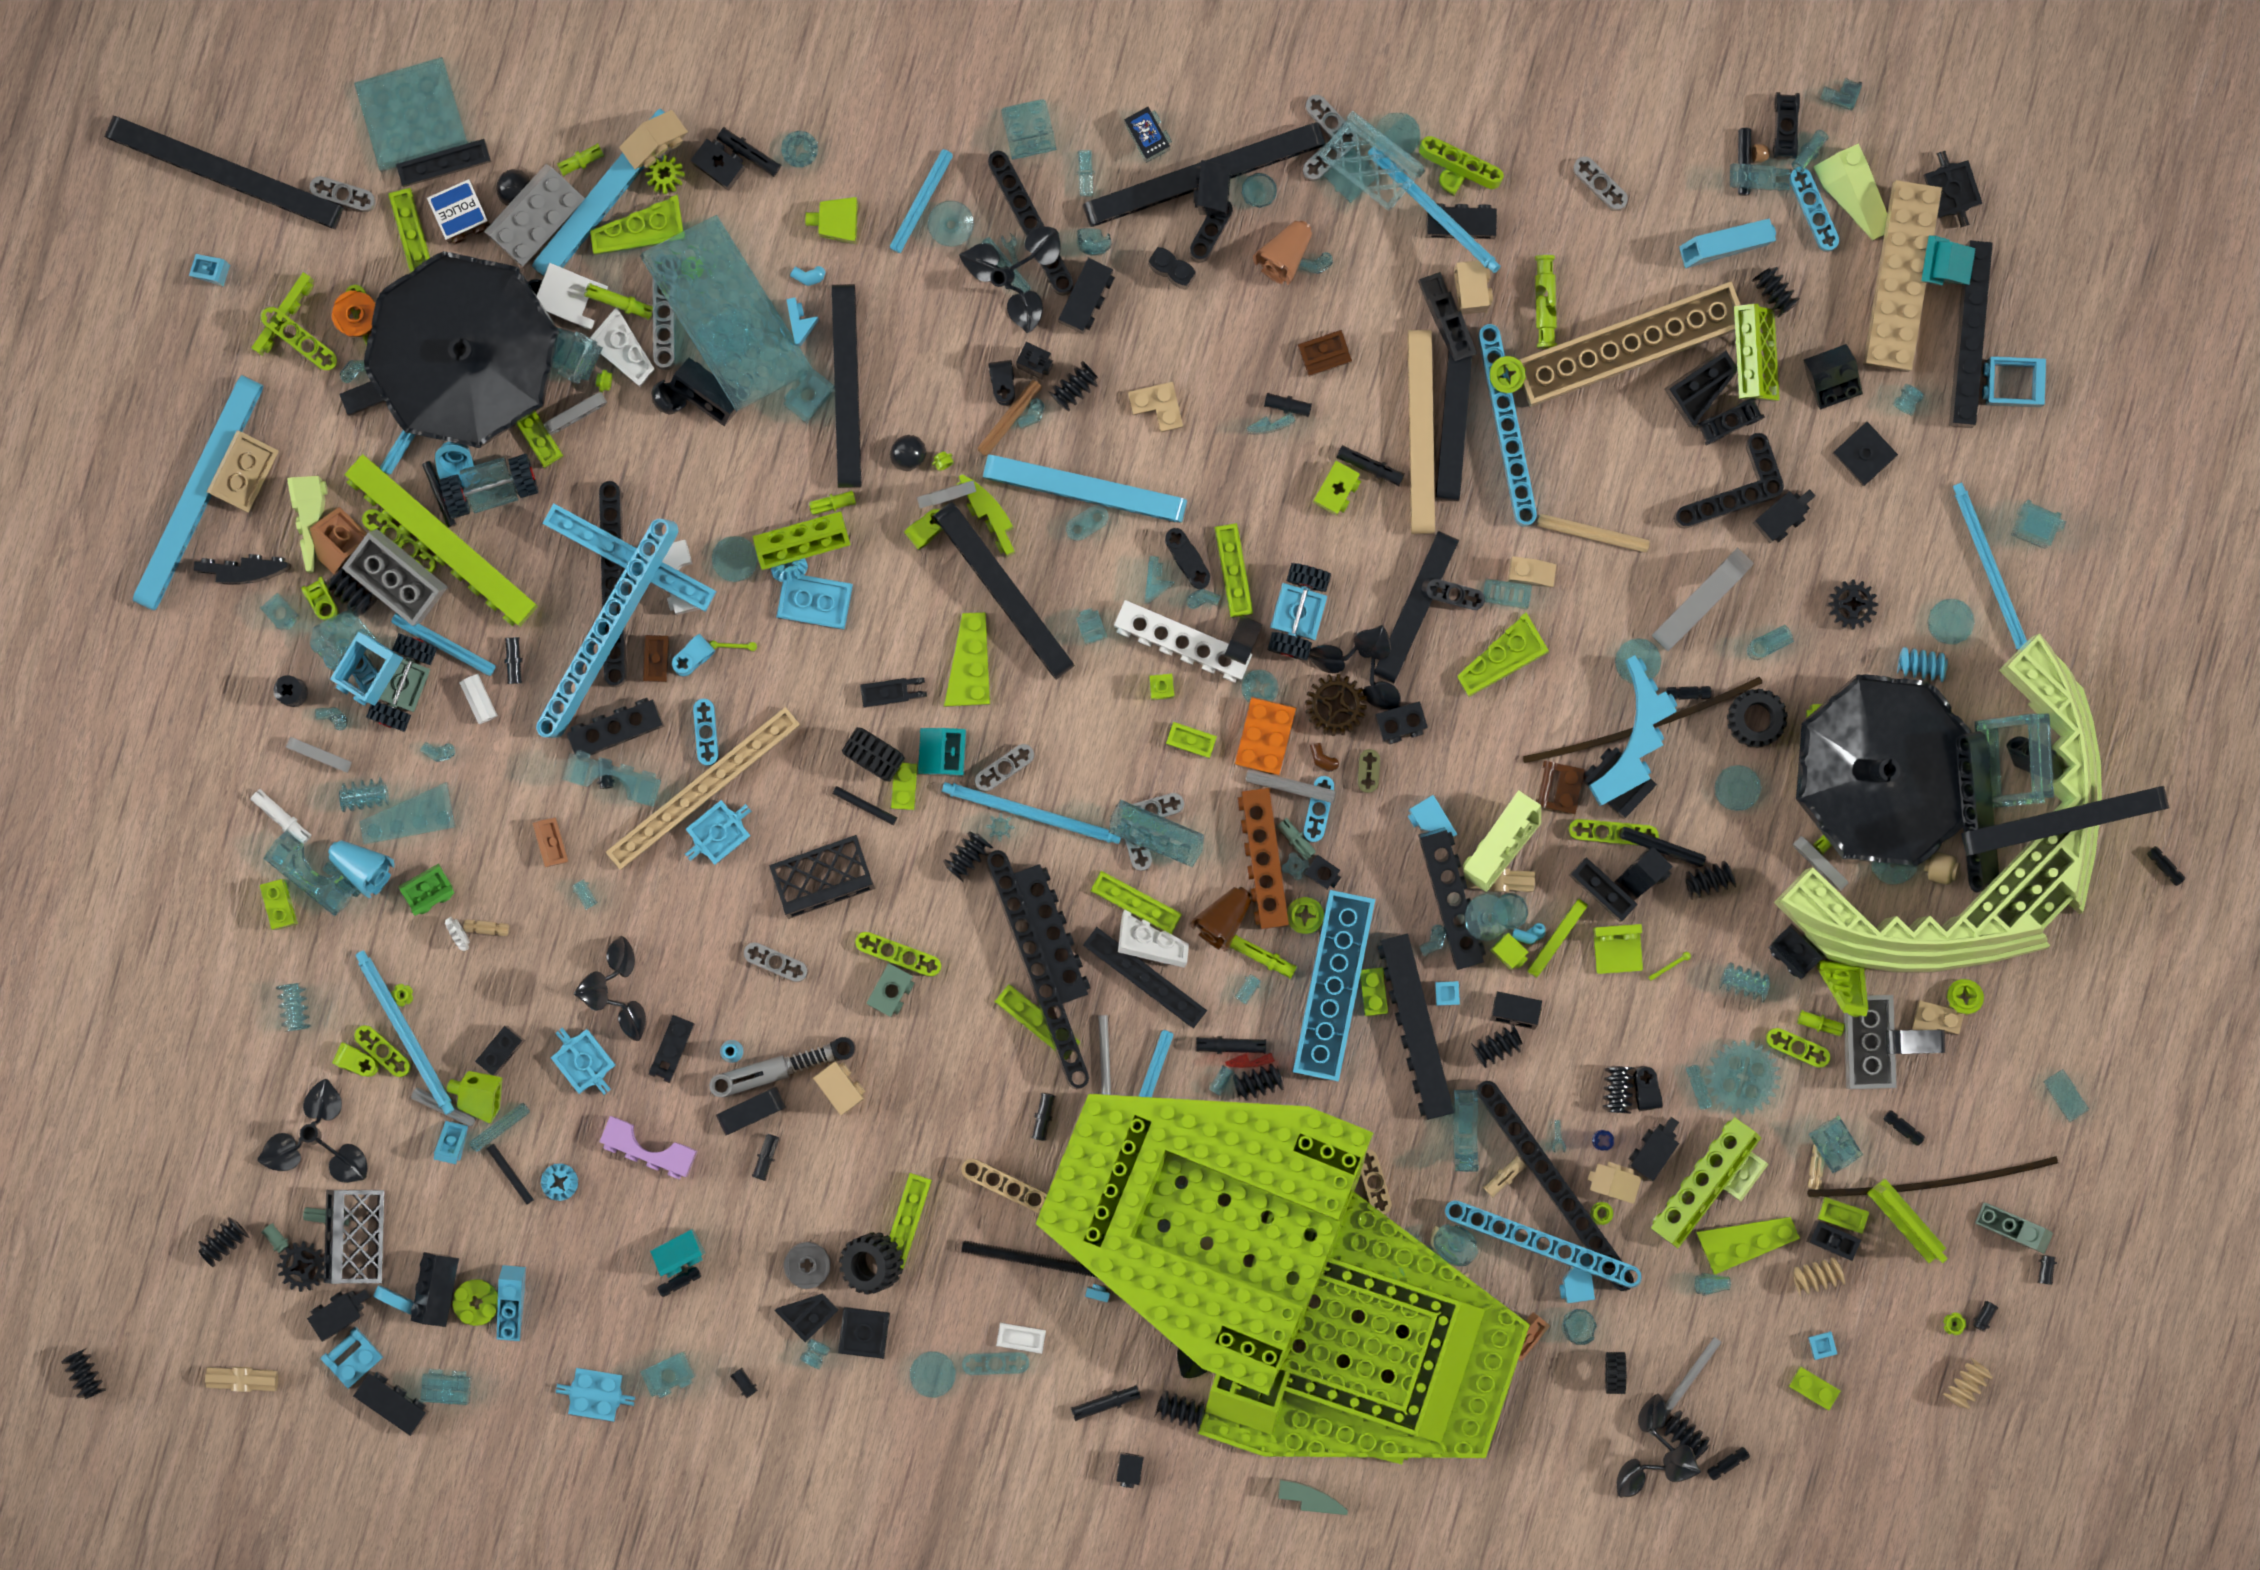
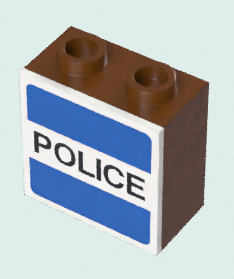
M469 179L427 198L448 243H460L466 239L465 236L474 233V235L480 234L487 229V226L491 225Z

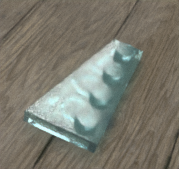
M448 782L360 821L363 844L456 828Z

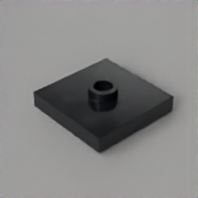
M1867 421L1833 452L1837 459L1863 486L1898 456L1895 450Z
M844 1307L838 1353L884 1359L890 1312Z

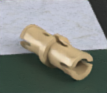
M1516 1156L1503 1170L1499 1169L1497 1171L1498 1174L1483 1188L1493 1198L1507 1184L1510 1185L1512 1179L1527 1166Z

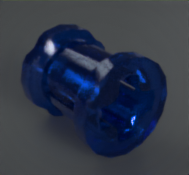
M1599 1130L1592 1136V1144L1597 1150L1608 1151L1614 1145V1136L1609 1131ZM1599 1135L1608 1136L1606 1140L1608 1143L1607 1146H1599Z

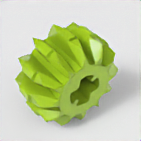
M666 155L662 156V162L655 157L656 165L648 167L652 172L645 173L647 178H652L647 182L648 185H655L654 191L656 193L662 187L664 195L668 194L669 187L673 192H676L674 184L682 186L683 182L678 178L685 177V173L679 171L683 167L682 164H675V157H672L669 162ZM667 170H669L668 173H669L670 177H669V178H668V177H664V178L662 179V176H661L660 173H661V172H664V173H665Z

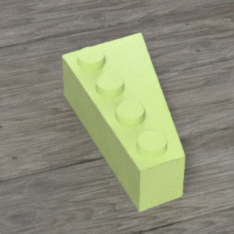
M1518 790L1485 839L1479 843L1473 856H1469L1464 862V877L1487 892L1541 825V805Z

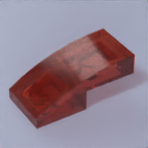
M1247 1053L1225 1061V1064L1228 1067L1250 1068L1269 1064L1275 1060L1272 1053L1249 1061Z

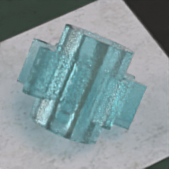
M1001 812L997 819L990 816L993 823L992 825H986V828L993 831L989 835L990 838L995 834L998 836L999 842H1001L1004 835L1011 838L1008 831L1009 829H1015V827L1009 826L1008 822L1012 818L1003 819ZM996 822L1006 823L1004 826L1006 831L1004 833L1002 831L995 832L997 828Z

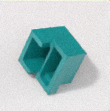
M1929 235L1921 281L1934 285H1943V283L1970 285L1975 248L1950 242L1949 239Z

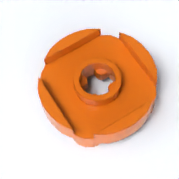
M347 291L336 299L331 315L332 321L341 333L349 337L365 336L372 331V318L376 303L365 293ZM353 308L357 311L361 310V313L359 314L360 318L357 320L355 318H349V315L352 314L351 309Z

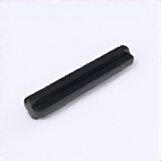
M1740 128L1738 131V195L1748 196L1751 193V128Z

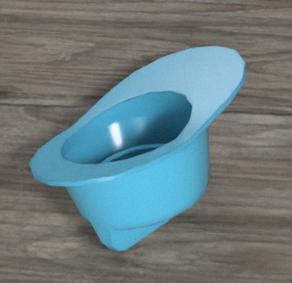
M447 441L435 453L438 476L440 479L458 474L464 488L471 484L474 479L475 471L470 450L466 445Z

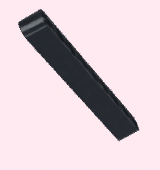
M855 284L832 285L837 480L838 488H861Z
M606 481L599 488L600 529L608 533L614 532L619 539L623 540L622 491L615 482ZM608 487L616 488V495L613 498L605 497L604 493ZM611 509L616 510V519L607 521L605 518L606 512ZM601 556L602 608L613 591L607 588V582L612 578H616L619 581L624 572V568L618 564L614 567L607 566V558ZM621 606L619 607V610L617 611V614L620 613V611H621ZM608 624L605 627L606 634L608 633L609 629ZM626 626L614 647L620 649V656L617 659H611L608 655L604 662L605 681L613 687L622 686L627 679ZM614 670L621 672V679L618 682H611L609 678L610 673Z
M950 502L933 516L1054 679L1057 680L1075 666L1072 660L957 506Z
M2159 786L1961 833L1966 856L2165 810L2170 807L2165 787Z

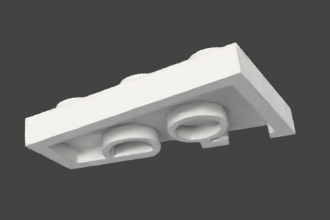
M618 308L613 310L587 341L589 345L639 387L655 370Z
M1124 909L1121 919L1119 953L1185 968L1188 958V943L1166 931L1160 932L1150 926L1149 922L1144 919L1140 921L1132 917V913Z

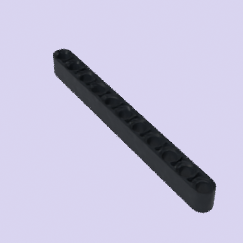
M114 115L104 136L118 144L336 230L344 211V207Z
M1315 122L1206 161L1230 167L1232 179L1323 147L1326 143L1319 123ZM1201 162L1084 203L1082 206L1089 226H1098L1194 192L1195 189L1199 190V185H1197L1196 167H1201Z
M995 850L987 858L988 871L1067 1083L1073 1089H1081L1089 1081L1088 1071L1008 856L1001 850ZM1000 856L1004 862L1003 866L994 867L991 863V858ZM1006 877L1011 880L1012 885L1009 889H1003L999 885L1001 878ZM1016 899L1020 905L1019 909L1016 911L1010 910L1007 906V901ZM1020 920L1026 922L1028 926L1027 931H1017L1015 923ZM1026 942L1033 943L1036 947L1035 953L1027 954L1023 949V945ZM1040 964L1044 969L1041 976L1034 975L1031 971L1032 965ZM1046 985L1051 988L1052 994L1050 997L1045 998L1041 996L1039 992L1041 986ZM1050 1007H1055L1060 1011L1058 1019H1051L1048 1016L1047 1012ZM1058 1029L1066 1030L1068 1033L1067 1040L1059 1041L1056 1038V1031ZM1070 1050L1075 1053V1062L1068 1063L1065 1061L1064 1053ZM1075 1072H1079L1084 1076V1082L1080 1085L1072 1081V1075Z
M1492 1081L1480 1082L1476 1088L1478 1098L1585 1248L1605 1256L1612 1255L1614 1259L1622 1262L1498 1086ZM1486 1084L1493 1087V1095L1489 1098L1481 1094V1088ZM1499 1103H1503L1507 1107V1112L1502 1117L1495 1114V1106ZM1512 1122L1520 1125V1132L1514 1136L1508 1131V1126ZM1526 1141H1530L1534 1145V1150L1531 1154H1524L1522 1151V1144ZM1539 1160H1544L1547 1163V1170L1544 1173H1538L1535 1169V1165ZM1553 1179H1558L1561 1183V1188L1557 1192H1552L1549 1189V1182ZM1566 1198H1571L1574 1201V1208L1571 1211H1565L1562 1207V1203ZM1580 1217H1585L1588 1221V1226L1584 1230H1579L1576 1227V1221ZM1593 1236H1598L1601 1239V1246L1597 1249H1592L1589 1245V1241ZM1615 1265L1611 1268L1603 1266V1273L1612 1275L1616 1269ZM1630 1271L1626 1273L1628 1283H1634V1278ZM1610 1281L1617 1290L1627 1291L1631 1289L1625 1286L1619 1287L1617 1283Z

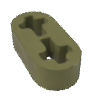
M1366 749L1359 757L1358 787L1364 793H1372L1379 784L1380 756L1378 752L1372 749ZM1368 753H1371L1372 757L1376 758V762L1371 764V770H1367V762L1363 761V757H1367ZM1367 773H1371L1370 779L1375 781V784L1371 785L1370 789H1366V786L1362 784V780L1366 779Z

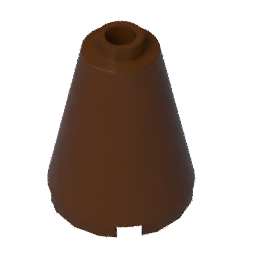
M1233 887L1193 918L1190 923L1193 929L1197 927L1201 931L1199 936L1208 944L1218 950L1223 947V951L1226 952L1251 904L1250 893L1243 887Z

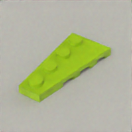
M678 194L639 212L629 214V216L620 220H615L591 230L593 254L598 255L685 241Z
M986 612L962 613L944 707L990 705Z
M1525 612L1485 652L1469 664L1457 676V679L1467 696L1471 697L1549 653V650Z
M1820 960L1817 963V969L1843 1013L1854 1017L1860 1015L1867 1016L1868 1000L1864 967Z
M1791 1217L1696 1232L1714 1275L1800 1239Z

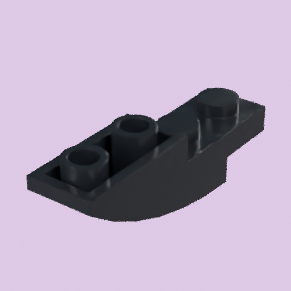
M248 554V558L242 557L241 566H238V562L224 561V564H215L214 559L202 558L201 562H194V571L197 573L215 574V582L224 585L256 583L271 579L291 569V564L285 562V558L271 557V560H262V555Z

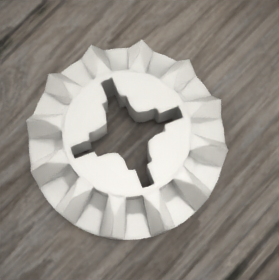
M449 917L445 920L449 934L460 950H468L470 941L457 919L454 920L452 917Z

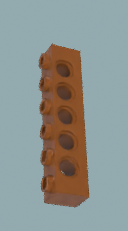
M1269 788L1242 791V797L1237 798L1239 811L1244 810L1245 820H1241L1242 833H1247L1248 843H1244L1246 857L1250 856L1251 865L1247 866L1249 880L1254 879L1255 888L1251 889L1252 902H1257L1258 911L1254 912L1255 924L1260 925L1261 930L1289 926ZM1253 807H1259L1263 812V816L1258 820L1250 817L1249 812ZM1254 831H1264L1266 834L1265 841L1261 843L1256 842L1253 839ZM1262 852L1269 856V863L1264 866L1259 865L1256 861V856ZM1267 875L1272 878L1273 884L1270 888L1265 889L1260 886L1259 880L1262 876ZM1271 898L1275 901L1276 908L1273 911H1266L1263 908V901L1265 899Z

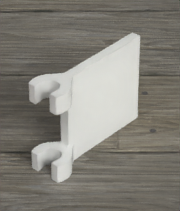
M549 263L536 296L546 312L589 330L592 329L594 320L582 316L588 301V297H584V293L587 292L585 289L588 283L606 290L608 286Z

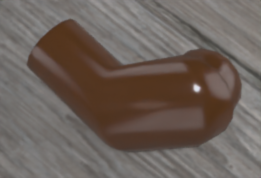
M1321 743L1310 745L1314 764L1326 772L1338 769L1339 761L1335 757L1330 758L1324 755Z

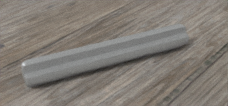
M1248 770L1246 775V781L1330 803L1335 799L1334 790L1254 770Z

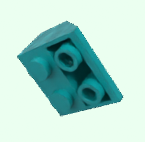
M920 728L918 774L964 777L967 730L956 728Z
M694 1229L650 1251L660 1276L666 1274L668 1278L681 1272V1266L686 1263L690 1267L702 1261L701 1256L706 1254Z

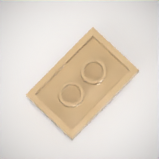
M237 430L207 493L249 513L279 451Z

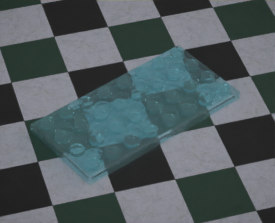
M717 215L641 253L642 261L736 412L813 371L800 347L795 345L793 336Z

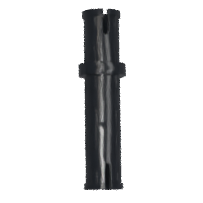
M725 127L721 129L716 138L733 149V153L736 155L739 153L771 174L772 177H775L782 166L748 144L744 137L739 138Z
M1345 445L1341 446L1336 457L1375 475V478L1379 480L1380 478L1398 487L1405 473L1387 466V463H1380Z
M1217 1036V1038H1196V1052L1266 1054V1039L1222 1038V1036Z
M1136 1384L1130 1388L1118 1392L1114 1390L1112 1394L1071 1407V1411L1076 1422L1114 1407L1121 1408L1123 1404L1141 1399V1395Z

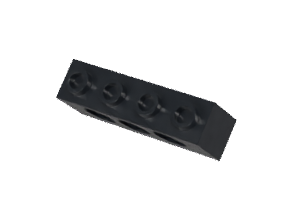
M648 698L636 701V706L627 709L624 706L614 710V715L605 717L604 714L592 719L593 723L584 726L583 723L572 726L570 728L571 732L566 734L576 759H584L665 727L653 699L649 701ZM635 713H640L642 715V722L637 726L632 725L630 722L631 716ZM615 721L619 722L621 725L620 731L617 734H611L609 725ZM591 730H597L599 732V739L593 743L589 742L587 739L588 733Z

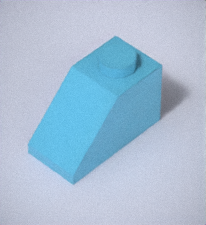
M1434 795L1409 809L1410 815H1408V818L1414 828L1418 826L1420 830L1429 832L1445 827L1447 832H1452L1453 837L1457 835Z
M1589 1254L1581 1258V1264L1584 1267L1590 1266ZM1571 1267L1562 1279L1563 1285H1559L1561 1299L1565 1298L1566 1303L1595 1300L1592 1274Z

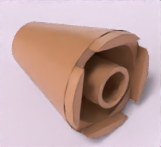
M1302 220L1300 222H1292L1254 254L1253 261L1257 266L1260 263L1263 267L1261 272L1271 280L1279 284H1283L1286 281L1287 285H1289L1312 237L1310 225Z

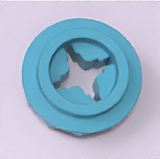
M804 558L771 568L772 576L780 582L795 581L807 572L808 564Z
M554 1164L549 1166L542 1174L541 1186L543 1192L550 1199L562 1201L570 1198L576 1192L578 1177L570 1166ZM554 1173L559 1178L568 1177L563 1182L565 1191L559 1186L551 1188L553 1183H555Z

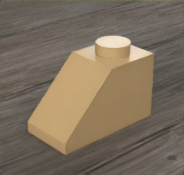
M1512 556L1510 559L1508 582L1554 587L1556 564Z

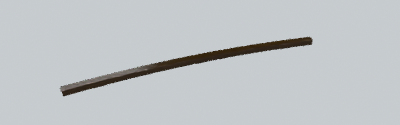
M1760 677L1755 678L1721 695L1673 713L1653 724V727L1665 725L1730 699L1762 684V679ZM1633 728L1590 741L1523 756L1524 763L1539 761L1610 743L1631 736Z
M2057 1156L1984 1173L1891 1186L1897 1192L1939 1188L2012 1175L2059 1162ZM1873 1187L1808 1189L1807 1195L1808 1197L1868 1195L1867 1193Z

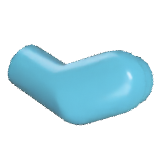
M795 266L790 277L806 286L820 283L824 279L826 272L821 266H817L808 272Z

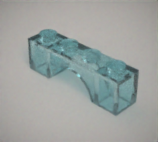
M578 750L576 754H569L562 780L588 787L596 778L612 775L624 785L627 800L654 807L661 780L655 778V773L643 770L642 774L633 772L634 767L621 764L619 768L612 765V760L599 757V760L596 761L590 759L591 754Z
M285 831L274 841L263 858L334 916L338 915L348 905L358 890L341 874L335 877H324L316 873L305 859L304 844L288 831Z

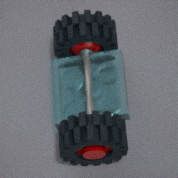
M527 454L508 459L511 474L504 457L460 470V476L465 488H463L458 474L440 479V487L451 519L470 514L466 498H469L474 514L518 501L514 484L520 498L537 494L539 492Z

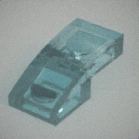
M1289 413L1271 424L1266 416L1247 427L1246 431L1250 435L1272 433L1289 427L1296 420L1292 413Z
M2063 1069L2044 1081L2046 1088L2069 1123L2089 1111V1107Z

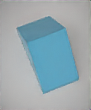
M196 254L189 276L224 286L230 264L221 258Z

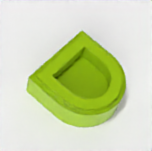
M1445 169L1439 176V185L1443 190L1455 196L1465 177Z

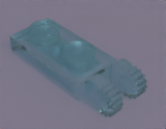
M1733 163L1730 164V188L1770 191L1789 190V184L1775 182V176H1789L1790 170L1775 168V166Z

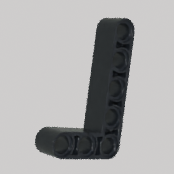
M1754 433L1746 441V450L1757 481L1679 508L1674 515V522L1679 528H1689L1775 499L1783 492L1784 483L1766 435ZM1757 438L1762 441L1763 448L1761 450H1756L1752 447L1751 442L1753 439ZM1761 460L1769 462L1771 467L1769 471L1765 472L1760 469L1759 462ZM1768 482L1777 484V493H1770L1767 490ZM1747 489L1755 491L1756 499L1754 501L1746 499L1745 491ZM1724 497H1731L1734 500L1733 508L1724 506ZM1703 504H1709L1713 508L1712 515L1707 516L1702 513L1701 507ZM1686 511L1691 515L1689 523H1683L1680 520L1679 515L1681 512Z

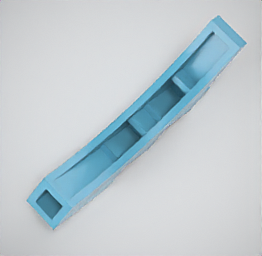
M1635 655L1625 661L1633 680L1636 695V716L1633 732L1626 749L1616 764L1603 777L1589 785L1599 806L1650 779L1649 774L1651 771L1645 761L1641 762L1639 758L1663 746L1662 740H1664L1660 729L1658 727L1654 728L1653 724L1677 712L1675 709L1677 703L1672 694L1667 695L1665 691L1657 696V685L1652 678L1648 679L1644 672L1647 670L1646 665L1641 658L1637 659Z

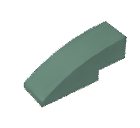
M1280 1479L1278 1498L1301 1501V1511L1339 1515L1348 1514L1347 1508L1323 1491L1297 1481Z

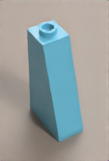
M1769 218L1696 236L1679 246L1685 269L1767 246L1776 241V230Z

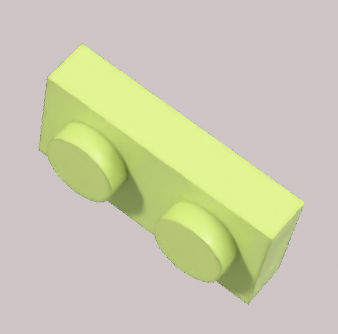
M1751 1152L1724 1187V1190L1739 1201H1742L1769 1164Z

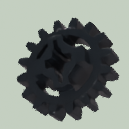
M1852 579L1850 585L1843 581L1841 583L1842 589L1838 586L1834 587L1836 594H1829V598L1833 602L1827 604L1828 607H1833L1829 616H1836L1834 623L1841 621V628L1844 629L1849 624L1850 629L1854 630L1856 624L1861 629L1864 627L1863 621L1868 624L1872 622L1869 616L1877 614L1872 609L1877 607L1878 603L1873 602L1877 595H1870L1869 593L1872 588L1871 586L1865 589L1863 581L1856 585L1855 579ZM1848 590L1847 597L1844 600H1838L1840 595ZM1858 591L1861 592L1867 600H1863L1858 595ZM1852 599L1854 603H1858V605H1860L1854 608V611L1852 610L1851 606L1845 605L1846 603L1852 601ZM1867 609L1865 615L1858 619V613L1861 610ZM1839 610H1843L1847 614V618Z
M303 1241L300 1247L295 1242L293 1243L294 1249L286 1247L287 1255L281 1254L279 1256L283 1263L277 1264V1267L282 1268L283 1271L278 1273V1276H285L282 1283L290 1282L291 1290L298 1286L299 1292H303L306 1286L311 1291L313 1290V1283L316 1286L321 1285L319 1278L324 1279V1257L320 1256L323 1249L316 1251L315 1243L307 1247V1241ZM303 1251L311 1253L315 1258L306 1257ZM294 1254L292 1266L288 1267L289 1260ZM301 1261L307 1264L312 1262V1265L305 1268V1273L304 1270H294V1268L301 1265ZM318 1266L317 1273L312 1279V1271L314 1267ZM291 1275L299 1276L303 1282L295 1280Z

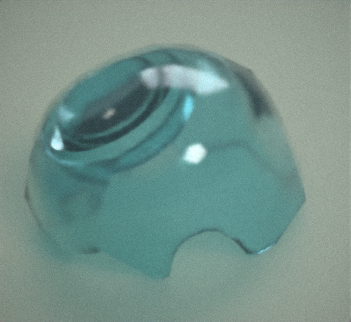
M1255 173L1248 176L1244 181L1241 194L1248 205L1263 208L1270 205L1276 198L1277 185L1269 175Z
M1084 228L1077 230V246L1084 254L1099 256L1107 252L1112 246L1109 233L1104 237L1100 229Z
M1503 894L1496 900L1493 907L1494 917L1506 929L1519 928L1527 919L1528 905L1518 894Z
M1573 1309L1564 1316L1561 1329L1564 1337L1571 1343L1586 1345L1595 1339L1594 1332L1597 1324L1590 1312L1585 1309Z

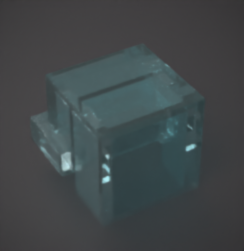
M557 327L559 335L552 367L559 369L557 372L559 375L574 383L579 384L581 379L588 381L603 347L598 345L597 341L580 332H572Z
M2027 499L2018 509L2017 515L2019 516L2011 535L2046 549L2051 546L2056 532L2064 529L2067 521L2060 519L2062 513H2053L2032 504V501Z

